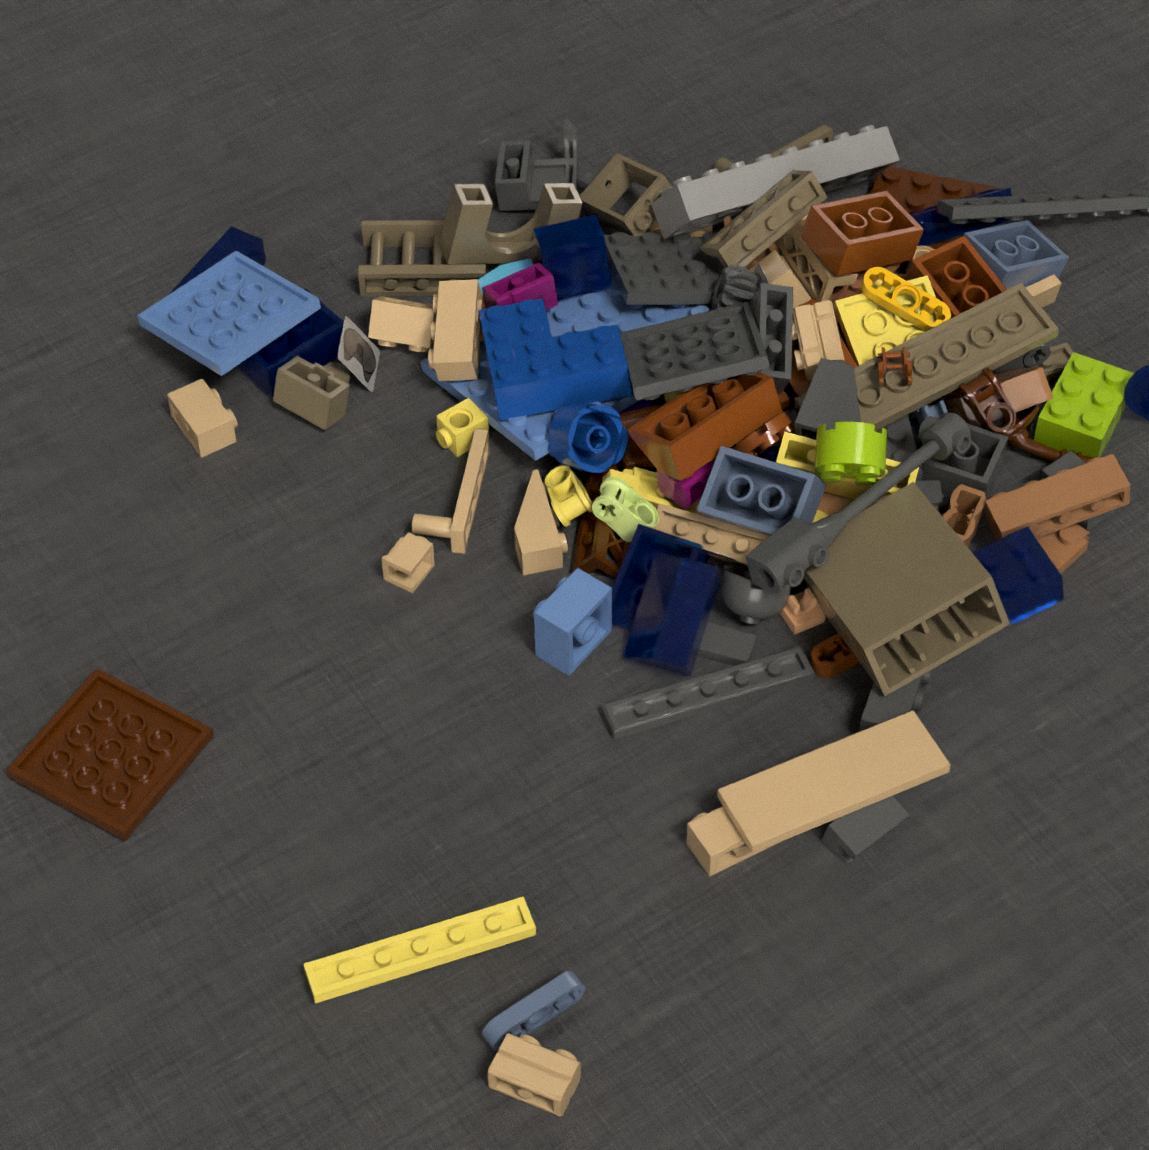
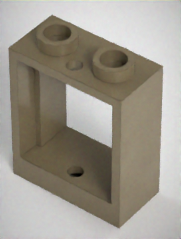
M616 153L582 192L580 199L583 207L592 218L620 232L639 236L645 233L657 219L651 204L661 197V191L672 186L663 174ZM633 182L648 188L624 216L610 210Z

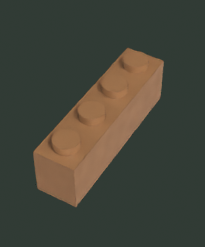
M1114 454L1105 457H1095L1086 464L1072 469H1062L1053 476L1039 481L1033 480L1015 490L993 495L990 499L985 500V520L1001 551L1130 504L1131 485Z

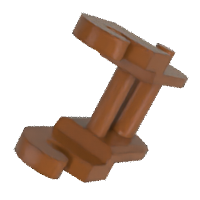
M906 346L902 347V351L885 352V347H882L881 353L877 354L878 358H882V362H878L879 386H883V374L886 373V369L903 368V373L907 374V385H912V363L907 361L906 357H910V352H906ZM902 358V363L886 364V359Z

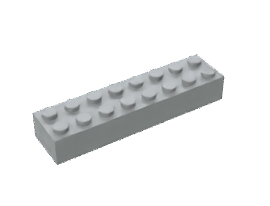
M869 125L856 131V135L849 136L848 132H844L832 137L831 142L824 143L823 139H819L805 145L806 149L798 150L797 146L781 151L779 153L780 156L772 158L771 154H765L755 158L752 164L745 165L744 161H740L728 166L727 171L720 173L715 168L700 174V178L692 180L691 176L680 178L673 182V187L661 191V197L651 204L664 239L722 223L724 222L723 218L728 216L731 219H735L792 170L812 171L825 193L871 180L900 161L888 127L884 126L875 129L874 125Z

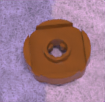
M784 411L732 449L757 457L775 445L779 439L781 440L784 432L791 433L795 430V425Z

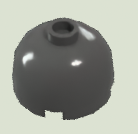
M741 564L726 565L721 579V594L725 604L732 612L740 615L741 621L750 624H759L761 619L772 618L779 614L787 604L792 586L786 585L777 593H771L753 584L748 567Z

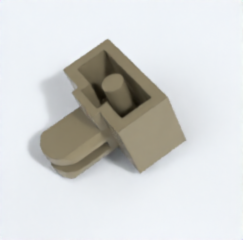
M296 356L277 369L273 401L314 425L327 430L345 416L350 389V370L345 365L337 362H329L323 367L318 363L311 364Z

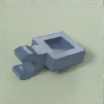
M943 400L932 407H929L927 404L908 414L917 445L922 444L919 438V428L922 422L929 416L940 419L948 413Z

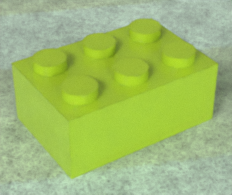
M1073 352L1052 391L1053 398L1047 400L1038 417L1034 440L1059 451L1067 449V453L1070 450H1074L1075 454L1080 451L1083 456L1101 457L1130 400L1136 373Z

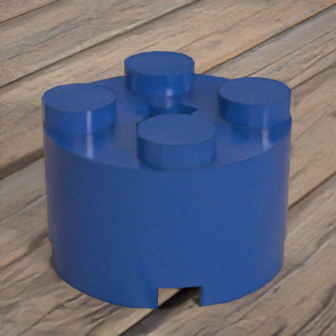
M583 402L563 405L558 409L550 426L548 451L560 464L570 466L571 469L602 473L607 471L606 469L613 464L616 465L624 456L628 443L627 429L623 427L619 418L621 416L618 412L609 406Z

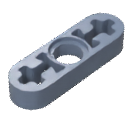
M572 971L564 972L490 1020L484 1027L482 1036L494 1051L499 1052L506 1034L509 1033L517 1037L522 1034H530L577 1003L585 993L586 987Z

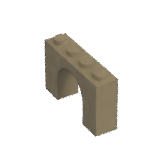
M544 183L537 210L527 224L512 232L493 233L486 230L493 203L485 185L454 184L439 245L448 265L512 263L530 258L532 263H542L540 253L544 247L572 241L583 203L573 183Z

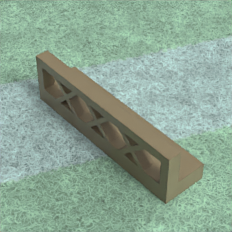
M792 170L702 245L701 249L705 255L718 257L724 268H727L729 265L745 267L809 213L812 205L820 204L828 197L812 171Z

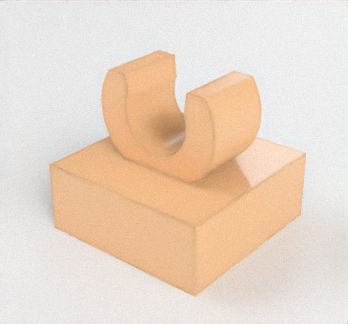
M810 588L789 596L787 604L780 612V615L794 635L824 623L826 616Z

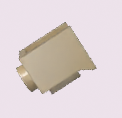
M409 532L404 538L401 537L388 555L381 558L383 579L411 593L416 590L435 566L433 543L422 536H416Z

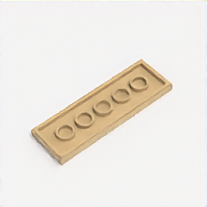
M913 710L718 789L717 797L751 853H755L944 775L950 771V763Z

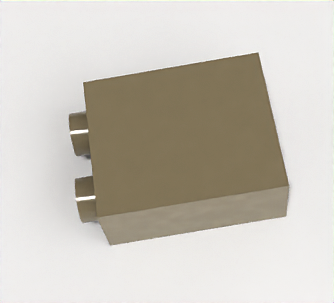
M914 482L891 495L880 497L869 508L863 510L849 521L829 547V556L826 563L821 567L811 565L804 571L803 578L808 588L817 598L818 604L826 614V617L884 696L891 694L1010 625L992 576Z

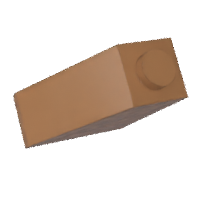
M1042 367L1008 370L996 376L1003 393L1015 410V413L1053 398ZM961 395L945 399L948 413L959 415L967 424L980 426L972 410L966 405ZM995 409L991 414V421L1003 418V413L999 409Z

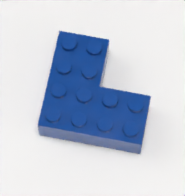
M543 298L528 299L519 303L503 306L496 305L479 310L500 421L554 411L563 405L576 402L594 403L632 396L628 364L617 325L600 326L580 332H567L563 335L552 337Z

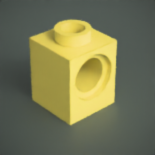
M470 398L436 416V438L443 448H448L456 457L470 450L475 429L488 430L489 435L488 417Z

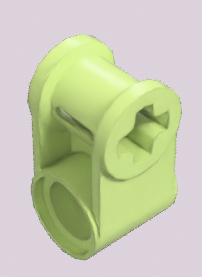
M608 477L603 480L600 485L601 494L592 504L593 514L598 519L605 522L626 542L636 541L657 526L659 514L652 503L641 497L621 478Z

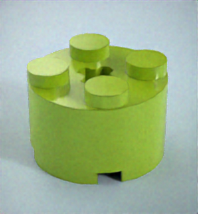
M835 422V429L826 430V424L818 426L815 471L820 474V479L824 483H840L841 478L855 479V484L874 485L876 478L883 476L886 472L887 430L882 427L880 433L875 432L874 424L863 422Z

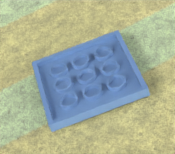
M234 251L137 315L141 327L222 376L276 338L282 336L298 323L307 319L319 310L321 306L318 297L238 251Z

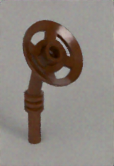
M1038 405L1018 412L1014 426L1007 432L999 433L1008 436V441L1013 446L1017 445L1018 448L1051 462H1055L1067 454V449L1059 451L1028 438L1029 433L1026 428L1036 417L1040 409ZM1080 451L1076 454L1085 463L1094 458L1083 456Z

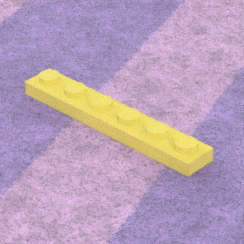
M519 897L304 963V971L316 1004L535 936L536 927L524 897Z

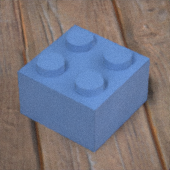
M579 568L568 578H563L557 585L555 592L547 600L540 601L534 610L535 656L570 676L612 631V588Z

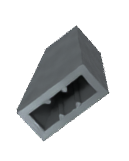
M820 359L795 421V435L816 440L817 427L826 424V430L835 429V422H861L854 366L847 365L840 360Z

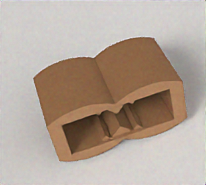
M961 484L953 491L948 510L942 517L969 548L971 539L978 530L986 496L983 491Z

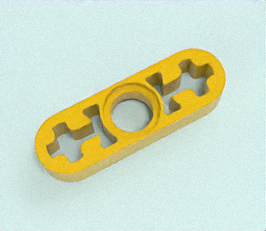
M870 268L863 277L861 290L868 299L925 332L951 318L950 309L944 302L885 268ZM877 278L882 280L881 286L877 289L872 287V283ZM891 287H896L891 295V298L887 297V294L890 291ZM907 293L913 297L915 304L912 307H903L897 302V296ZM920 304H925L920 314H916ZM934 311L940 314L939 319L935 323L929 320L930 315Z

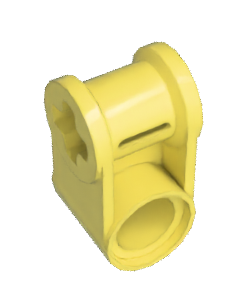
M559 465L546 475L545 485L551 498V505L565 527L571 525V520L586 511L593 512V502L570 466Z

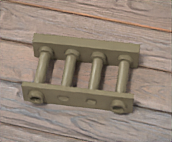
M445 220L361 222L363 248H371L370 265H359L358 268L360 297L433 296L438 294L439 281L479 280L486 275V264H446L439 245ZM384 247H402L401 265H383ZM415 247H434L433 265H414Z

